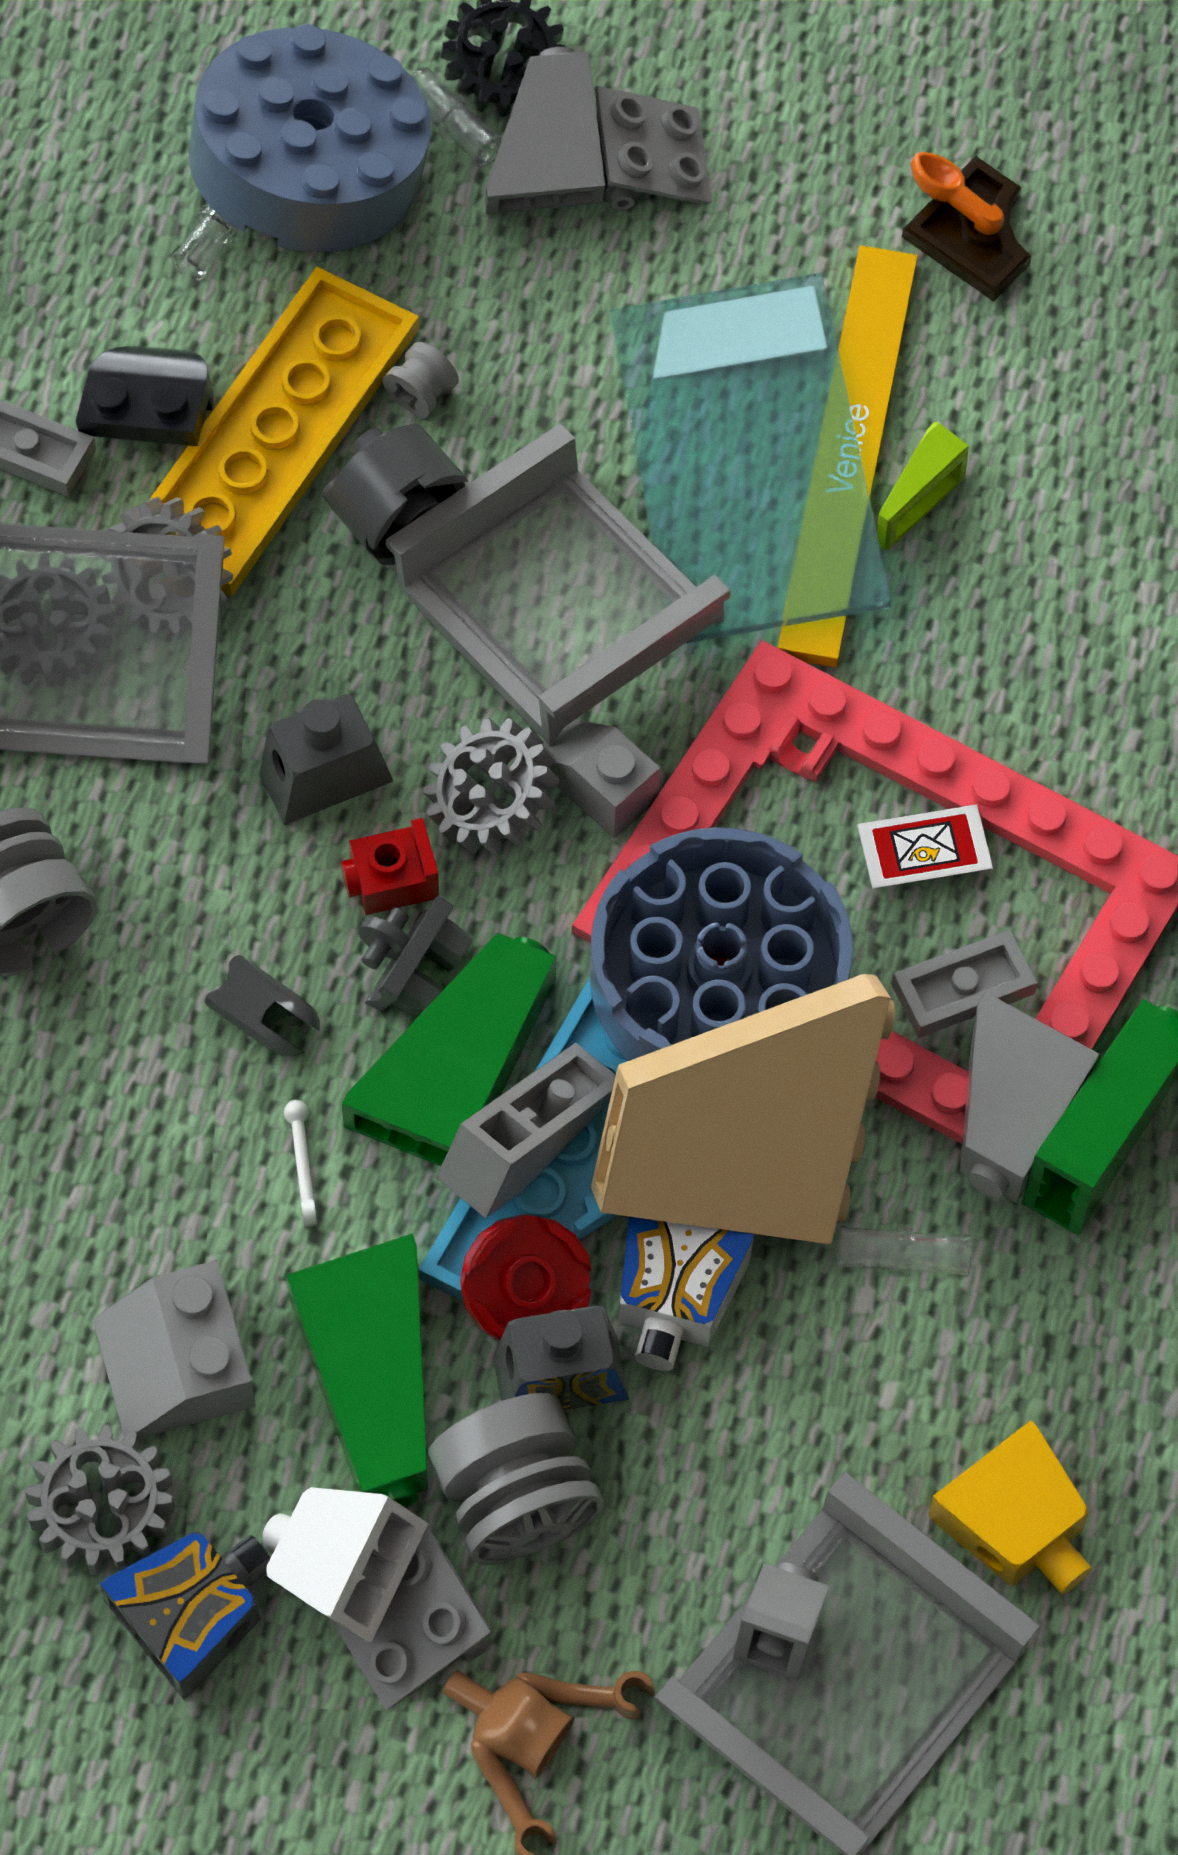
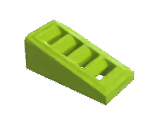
M934 421L927 429L880 510L875 543L883 550L886 548L888 550L891 549L965 479L969 445L939 422Z

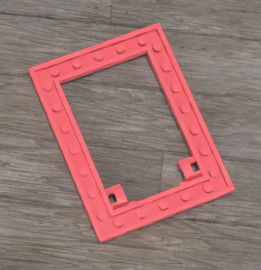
M761 640L572 924V934L591 944L593 920L597 906L604 891L619 870L625 871L633 862L650 851V845L664 838L695 829L715 828L754 767L762 769L767 760L770 759L803 778L817 783L838 751L947 809L977 804L984 828L1110 893V896L1035 1018L1094 1050L1178 910V855ZM799 732L817 740L810 753L802 752L793 745L792 742ZM723 957L711 958L716 960L719 966H724V962L730 961ZM892 1031L888 1039H881L875 1061L880 1066V1081L875 1098L962 1144L969 1071Z

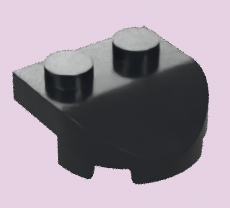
M123 346L103 352L93 361L88 371L75 421L78 431L92 437L197 446L206 410L213 411L214 406L213 390L206 363L199 354L178 349Z

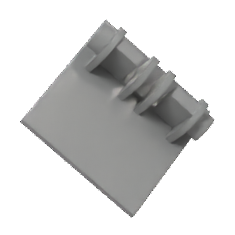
M596 86L594 89L597 104L596 115L601 138L600 147L603 172L606 173L607 181L604 198L611 202L612 208L620 211L630 209L635 203L634 200L641 192L697 204L712 203L698 107Z
M428 1526L372 1642L362 1639L332 1620L385 1710L400 1703L462 1655L466 1661H471L482 1655L489 1648L485 1638L493 1633Z

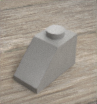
M575 719L563 728L552 746L546 741L543 743V746L556 759L549 767L559 777V784L556 786L613 838H616L647 811L659 794L661 768L616 727Z
M764 1563L741 1620L733 1658L798 1681L824 1607L829 1586L817 1582L818 1576L802 1566L792 1563H780L777 1568Z

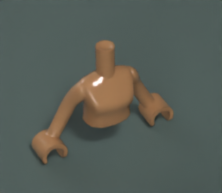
M458 1670L451 1675L443 1689V1694L478 1716L472 1735L471 1751L477 1765L494 1790L516 1830V1855H535L528 1852L522 1845L528 1836L539 1834L544 1836L550 1843L556 1844V1835L553 1828L547 1822L533 1818L513 1778L499 1758L517 1764L530 1773L534 1779H537L566 1738L575 1720L573 1716L565 1713L550 1702L563 1705L616 1707L623 1717L630 1720L639 1719L641 1716L640 1710L635 1705L626 1702L622 1697V1693L629 1687H639L648 1695L655 1696L654 1684L647 1674L640 1671H629L617 1679L614 1687L563 1682L536 1673L522 1672L494 1693Z

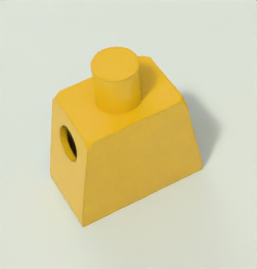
M1032 1420L933 1495L928 1513L933 1522L1011 1587L1038 1567L1060 1594L1064 1595L1080 1584L1093 1569L1069 1542L1083 1531L1089 1515L1087 1506L1039 1428Z

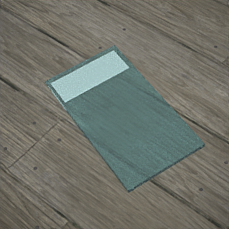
M822 272L611 309V318L652 544L696 587L715 574L731 590V597L724 601V622L719 626L712 624L686 643L891 608L890 594ZM661 591L665 609L673 602Z

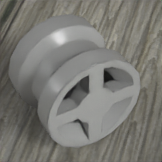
M415 342L405 353V363L402 366L392 367L382 380L386 393L394 402L420 419H426L437 407L436 398L439 395L449 394L459 383V376L451 362L439 350L429 344Z

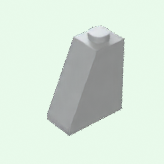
M570 47L546 49L540 53V56H530L486 185V214L603 203L605 180L589 51L574 52V49Z
M984 992L978 1001L972 1028L960 1172L966 1175L969 1182L980 1192L995 1198L1004 1196L1018 1203L1026 1190L1035 1154L1096 1067L1100 1054L987 992Z

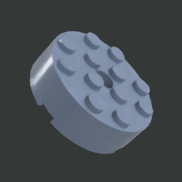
M310 24L268 30L241 38L223 50L206 68L196 92L188 151L189 165L195 184L203 198L216 213L240 231L245 232L247 227L253 228L261 233L278 238V247L291 250L330 252L351 249L384 236L398 226L405 218L406 211L415 199L416 194L419 193L431 135L430 112L422 91L415 80L402 67L401 63L373 45L352 36L320 29Z
M735 828L695 829L664 838L650 845V851L633 862L625 871L619 870L604 891L597 906L591 934L590 987L597 1016L611 1042L630 1061L843 982L850 978L853 940L850 921L845 906L830 881L826 883L814 869L804 862L802 853L775 838ZM723 957L730 961L724 962V966H719L718 962L711 958Z

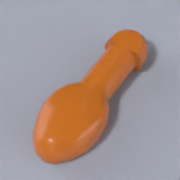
M916 153L911 161V170L916 184L924 193L932 199L951 204L975 223L974 227L980 233L993 235L999 232L1004 223L1002 210L995 204L990 206L966 187L965 177L954 163L934 153Z

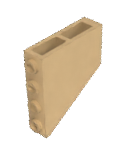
M861 974L619 1064L591 1183V1190L600 1212L831 1245L836 1223H843L849 1211L850 1187L846 1182L851 1162H858L864 1149L865 1127L861 1123L865 1103L866 1100H874L879 1087L880 1066L875 1061L881 1039L889 1038L894 1025L895 1004L893 1000H890L891 997L876 975Z

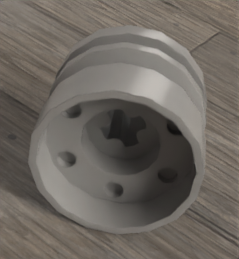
M10 808L0 811V977L13 976L33 966L18 941L40 930L54 954H57L80 938L91 925L98 909L95 896L76 866L64 860L63 846L59 839L52 835L47 820L43 814L33 808Z
M549 1393L526 1394L480 1409L452 1425L439 1435L428 1449L429 1460L445 1497L455 1502L464 1501L455 1512L456 1523L460 1531L468 1534L466 1536V1547L472 1561L481 1565L502 1564L546 1549L576 1534L591 1523L603 1509V1498L597 1485L588 1481L590 1479V1469L587 1462L577 1456L567 1457L575 1447V1435L559 1399Z

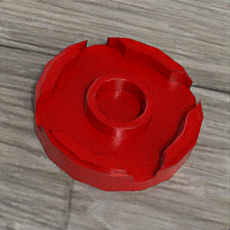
M528 1214L499 1219L478 1234L464 1257L460 1278L464 1307L476 1326L498 1342H500L508 1322L514 1319L548 1314L557 1310H573L588 1307L592 1291L589 1288V1271L592 1272L589 1255L576 1234L556 1220Z

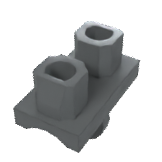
M438 895L428 910L423 909L407 935L402 929L407 923L409 916L399 908H393L386 920L372 916L364 919L358 929V934L369 947L361 959L367 967L377 970L385 957L391 959L366 999L365 1004L381 1012L389 1005H392L399 1011L418 1018L441 993L443 986L417 970L416 967L425 955L450 972L462 959L473 941L456 923L447 918L454 905Z

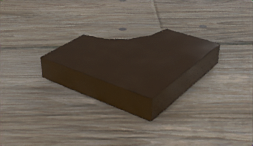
M975 156L961 170L965 177V186L990 206L995 204L1002 210L1004 223L999 232L993 235L982 234L975 229V223L951 204L932 199L903 228L902 238L994 302L1030 265L1032 256L1016 241L1010 225V212L1020 197L1022 187Z

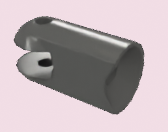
M236 955L230 960L229 974L226 982L220 988L208 993L205 997L206 1006L263 1046L270 1048L281 1056H297L305 1052L271 1029L279 1019L287 1016H297L320 1031L319 1017L316 1010L310 1004L241 955Z

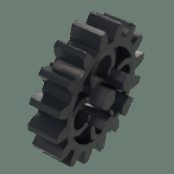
M477 0L476 9L465 2L459 5L457 13L459 21L448 20L444 36L449 40L443 42L440 52V58L451 61L446 66L444 74L446 81L461 80L457 97L462 100L473 93L478 97L477 111L483 112L489 102L497 104L500 117H506L510 104L515 103L526 70L523 64L530 59V56H540V53L546 49L566 47L557 44L561 41L564 32L562 24L547 25L551 13V8L548 5L536 12L530 8L531 0H520L519 3L512 2L511 0L494 2L491 0ZM508 23L520 24L523 28L518 30L513 50L506 57L500 78L501 82H489L485 77L490 75L495 56L501 51ZM471 36H481L485 41L481 42V45L478 47L471 44L468 38Z

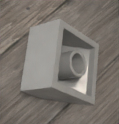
M217 1260L152 1277L93 1319L124 1436L132 1430L137 1433L138 1439L256 1407L251 1377Z

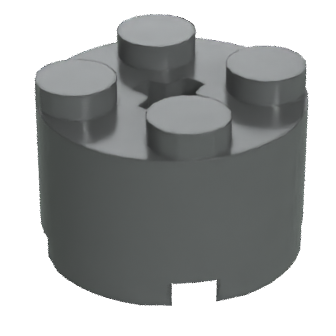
M417 423L397 427L384 434L378 428H373L363 433L351 447V454L354 457L346 464L340 474L328 483L322 497L365 549L380 564L395 565L394 554L386 547L385 540L465 487L464 482H468V480L430 435Z

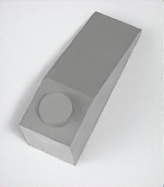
M574 1043L461 1123L436 1178L483 1217L487 1218L524 1191L610 1102L616 1074L577 1043Z

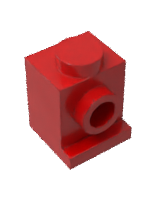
M423 818L410 820V827L349 840L350 859L340 861L342 876L348 897H361L365 915L434 900L439 895L438 870ZM397 862L396 864H394V865H392V866H388V867L382 866V865H384V864Z

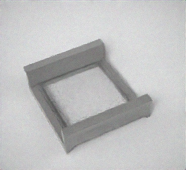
M560 423L385 540L386 547L394 554L399 588L429 622L550 746H552L566 725L712 624L719 626L723 623L724 601L731 597V590L715 574L696 587L578 471L575 437Z
M0 523V750L209 764L225 536L198 534V537Z
M844 1471L827 1491L820 1513L774 1566L778 1568L780 1563H792L802 1566L818 1576L817 1582L829 1586L824 1607L798 1681L733 1658L741 1620L749 1601V1596L679 1681L672 1676L655 1696L654 1701L841 1854L862 1855L1021 1658L1030 1639L1038 1631L1040 1625Z

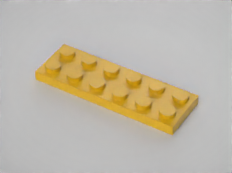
M316 266L204 422L198 445H188L150 498L159 497L163 504L175 498H181L184 505V514L201 507L205 510L201 525L205 529L216 525L220 526L222 531L219 535L225 536L224 547L230 548L232 555L223 559V569L233 573V580L222 585L221 591L231 597L238 590L383 382L382 378L394 367L420 330L418 315Z

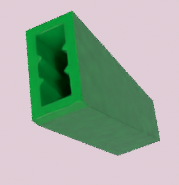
M496 933L347 1092L342 1102L344 1128L442 1166L460 1124L501 1096L556 982V956L550 954L542 944L527 937L512 939Z
M1144 999L1141 1000L1035 1154L1022 1201L1023 1205L1078 1236L1081 1234L1178 1077L1177 1010L1167 1006L1157 1007Z
M409 1234L286 1275L288 1297L357 1492L382 1494L390 1497L405 1508L412 1506L419 1500L418 1493L428 1490L417 1245L413 1234Z

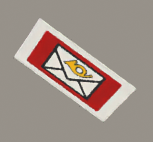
M977 804L857 824L872 889L993 869Z

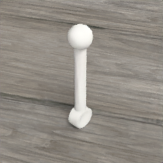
M292 1100L284 1108V1117L292 1126L304 1228L317 1226L304 1125L309 1116V1109L303 1101Z

